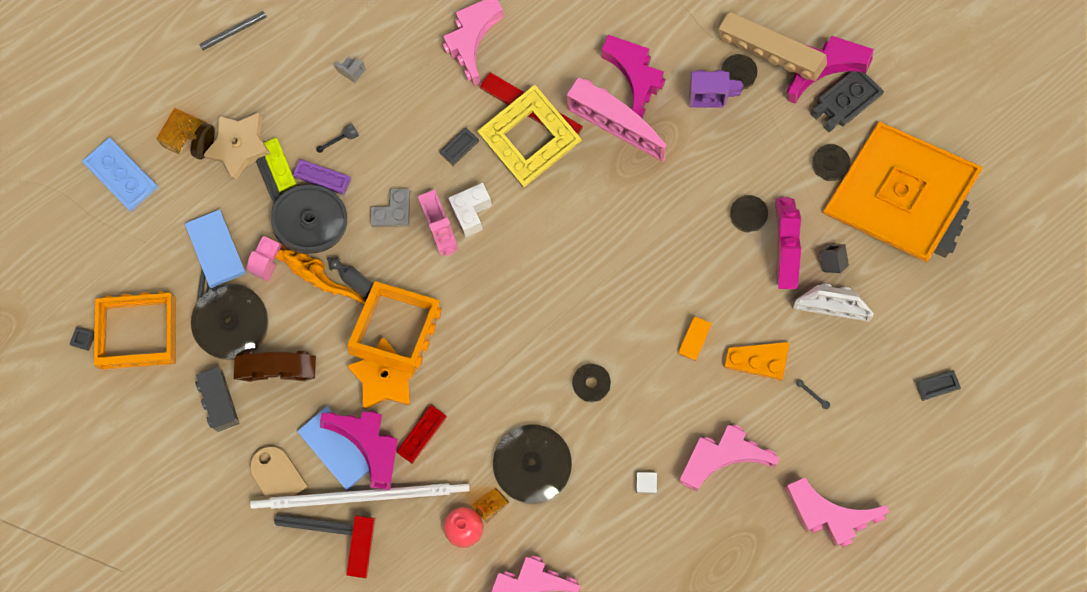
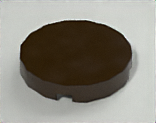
M203 123L195 131L197 137L191 142V155L199 160L205 158L204 154L213 144L215 137L213 125Z

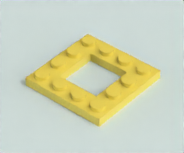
M536 85L532 86L478 130L480 136L524 188L582 142L578 134ZM533 112L555 138L529 159L525 160L505 134Z

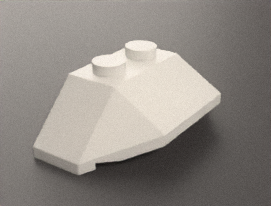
M830 284L815 286L796 299L793 304V309L867 322L871 321L874 314L857 291H852L849 287L834 288Z

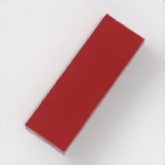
M430 405L396 453L413 464L447 416Z
M355 515L346 576L367 578L376 518Z

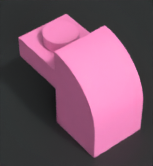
M263 236L256 251L251 252L247 264L248 272L268 282L277 266L273 261L282 245Z

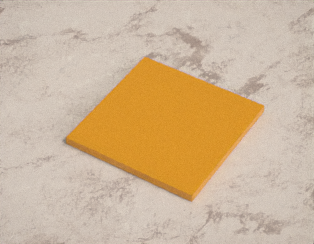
M879 121L823 212L829 217L928 263L978 179L983 167Z

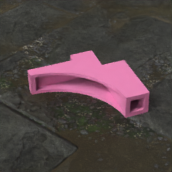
M483 0L456 12L457 20H455L458 30L443 36L445 43L442 45L446 54L450 53L452 59L457 57L460 66L464 65L466 69L464 73L467 80H471L474 86L481 83L476 69L478 46L485 33L496 22L504 18L503 9L498 0Z
M436 190L419 195L418 199L440 256L454 254L458 250V246Z
M734 424L732 426L728 425L719 445H716L715 441L708 437L704 439L699 438L679 483L697 491L700 485L712 473L727 465L740 462H755L775 468L780 458L776 456L777 453L770 449L763 450L758 448V444L753 441H744L746 433L743 432V428Z
M806 477L785 487L805 531L811 530L812 533L824 529L822 525H825L834 546L841 545L843 548L853 543L852 539L856 537L853 529L856 532L867 528L866 523L874 521L875 524L886 519L884 515L889 513L886 505L868 510H853L835 505L819 495L808 483Z
M532 555L531 558H525L518 580L515 579L516 575L506 571H504V574L498 573L492 592H579L581 586L577 585V580L569 577L566 580L558 577V573L551 570L545 573L546 565L542 563L543 559Z

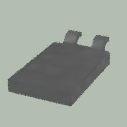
M852 71L819 97L817 101L819 105L813 109L814 112L811 115L817 120L825 112L831 119L826 122L827 125L824 128L831 132L838 124L842 127L848 124L881 97L884 91L866 73Z

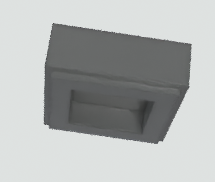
M76 327L69 345L89 351L94 340V332Z

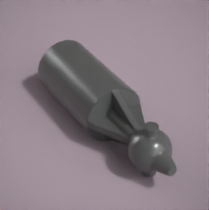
M328 257L329 270L337 269L342 281L363 298L367 299L373 283L353 267L341 265V258Z

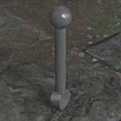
M797 380L796 385L798 387H802L817 401H819L822 404L823 409H828L830 407V403L828 401H823L812 390H810L806 385H804L803 380Z

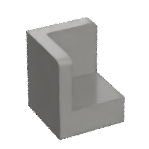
M348 57L343 64L339 62L335 64L337 71L354 83L366 70L364 63L358 58L354 61Z

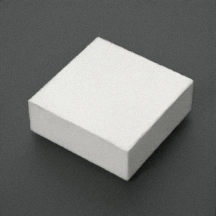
M637 472V493L657 494V473Z

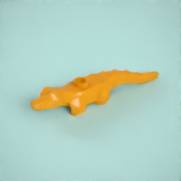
M284 245L281 246L275 259L286 263L292 272L303 278L305 282L313 284L314 287L321 289L323 292H330L334 295L340 294L344 297H350L358 301V303H365V299L354 290L331 281L324 273L325 265L320 259H312L307 254L292 251Z

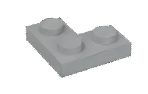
M390 189V207H371V226L409 227L410 190Z

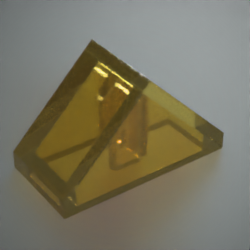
M495 488L473 502L471 506L488 523L509 501Z

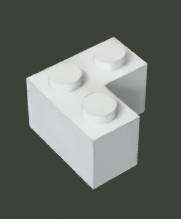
M483 183L448 198L465 237L483 230L477 213L492 207L491 199Z

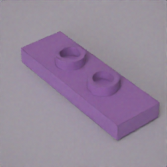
M299 159L293 172L294 178L325 187L342 195H345L351 182L350 176Z

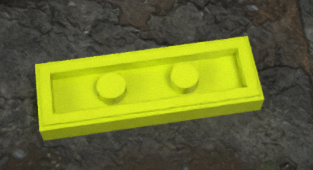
M277 137L264 142L270 151V154L266 155L265 158L280 194L297 187Z

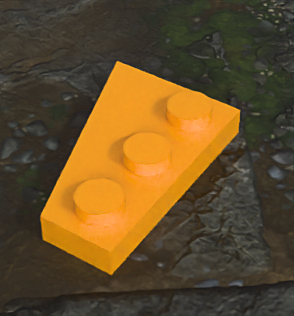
M790 342L728 348L724 368L782 381Z

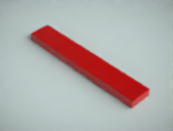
M491 72L480 86L481 90L507 105H510L525 93ZM533 112L528 115L529 118L544 126ZM561 114L572 129L579 134L583 126Z

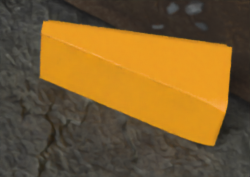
M694 316L678 354L696 361L712 323Z

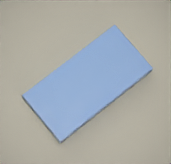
M110 137L82 161L130 212L158 188L148 175Z
M220 210L185 223L210 288L246 274Z
M327 406L297 432L348 491L369 473V468L360 450L350 440L336 432L320 428L321 413L332 412Z

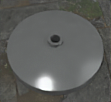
M318 185L297 186L287 190L276 200L271 211L272 230L278 241L292 251L303 254L320 253L335 246L343 237L347 228V211L343 201L333 191Z

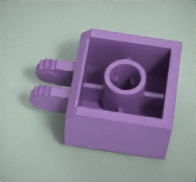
M697 70L691 72L689 108H723L727 104L728 97H739L741 95L744 85L741 81L729 80V72H724L723 70H716L714 72Z

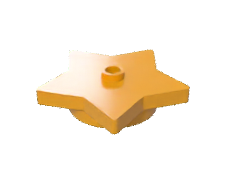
M382 338L376 347L377 349L397 354L385 338ZM366 359L348 365L350 371L363 384V407L365 409L385 400L405 405L411 404L409 381L414 374ZM384 373H388L387 377H382Z

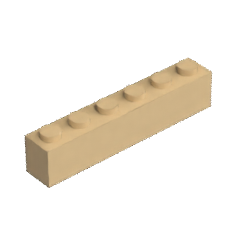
M729 12L718 28L720 38L725 43H732L743 51L752 52L758 58L763 57L774 65L778 64L784 67L789 72H796L804 79L816 81L827 65L826 54L732 12Z

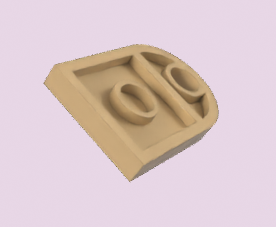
M266 447L259 450L252 458L250 465L251 474L267 499L280 496H298L309 488L290 458L281 449ZM264 454L270 455V461L267 464L261 463V457Z

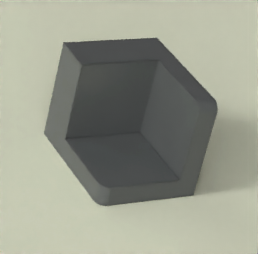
M827 244L819 251L823 272L841 273L849 266L845 244Z

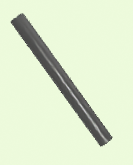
M262 11L199 45L202 50H205L265 19L266 15Z

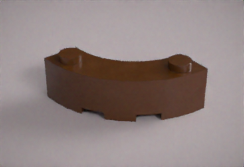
M246 351L243 352V355L235 357L233 379L253 382L268 380V377L275 378L280 376L282 380L305 382L315 379L316 356L308 355L309 352L297 351V353H254Z

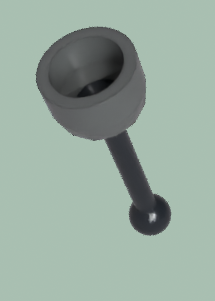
M351 123L344 128L343 135L323 146H317L316 150L318 153H322L325 148L345 137L354 139L359 134Z

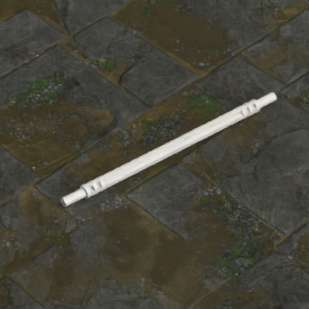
M446 483L390 488V490L374 489L270 497L268 500L251 501L250 506L251 509L271 507V509L312 505L443 496L456 492H469L470 487L469 484L450 485Z

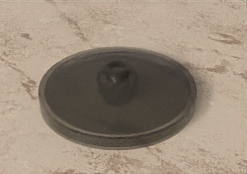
M224 284L207 291L196 303L191 316V330L197 344L209 355L223 360H235V357L243 355V352L255 351L263 342L269 325L268 312L261 298L251 289L238 284Z
M524 425L510 431L499 442L493 457V471L500 488L509 497L521 503L539 504L553 499L565 488L572 471V458L566 442L554 430L541 425ZM530 459L536 461L534 465L528 464L530 462Z

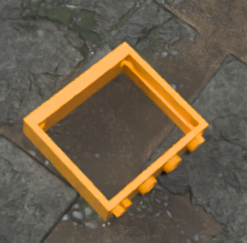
M374 281L347 344L348 354L415 374L417 367L422 365L423 352H427L430 341L428 339L430 335H434L436 319L441 317L442 308H440V300ZM381 296L430 310L411 359L361 344Z
M159 291L158 294L143 292L136 296L121 294L120 297L106 295V297L95 299V367L104 370L176 364V297L170 292ZM167 304V352L106 357L107 309Z

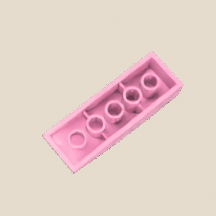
M577 78L567 94V107L569 111L664 162L667 145L638 114L609 94L606 89L594 86L587 79Z

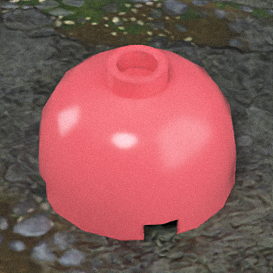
M460 507L454 509L447 515L444 521L445 536L451 544L457 547H470L477 543L483 534V521L479 514L470 508Z

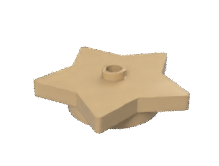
M256 113L240 121L220 116L218 138L205 152L204 156L210 160L223 162L231 177L237 179L245 167L253 164L258 158L270 154L260 135L262 116Z

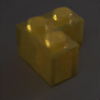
M174 108L156 139L163 148L179 154L187 139L191 141L196 139L195 131L201 124L207 122Z

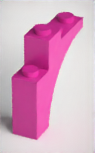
M608 35L602 48V58L615 65L626 77L633 94L634 103L632 110L643 119L646 111L644 108L645 103H649L652 94L657 95L659 89L662 90L666 81V79H663L664 71L649 67L651 60L649 48Z
M831 36L829 42H825L822 50L811 47L826 54L827 65L817 80L838 72L855 71L867 73L873 60L874 49L835 36ZM795 72V80L793 84H789L787 94H789V102L796 104L802 93L816 81L804 79Z
M789 197L775 198L778 238V289H798L801 244L799 240L801 226L800 211L796 208L795 199Z
M374 411L362 412L360 419L353 415L339 416L333 412L321 413L320 428L344 436L364 456L370 472V487L390 490L398 439L389 435L379 436L382 414Z

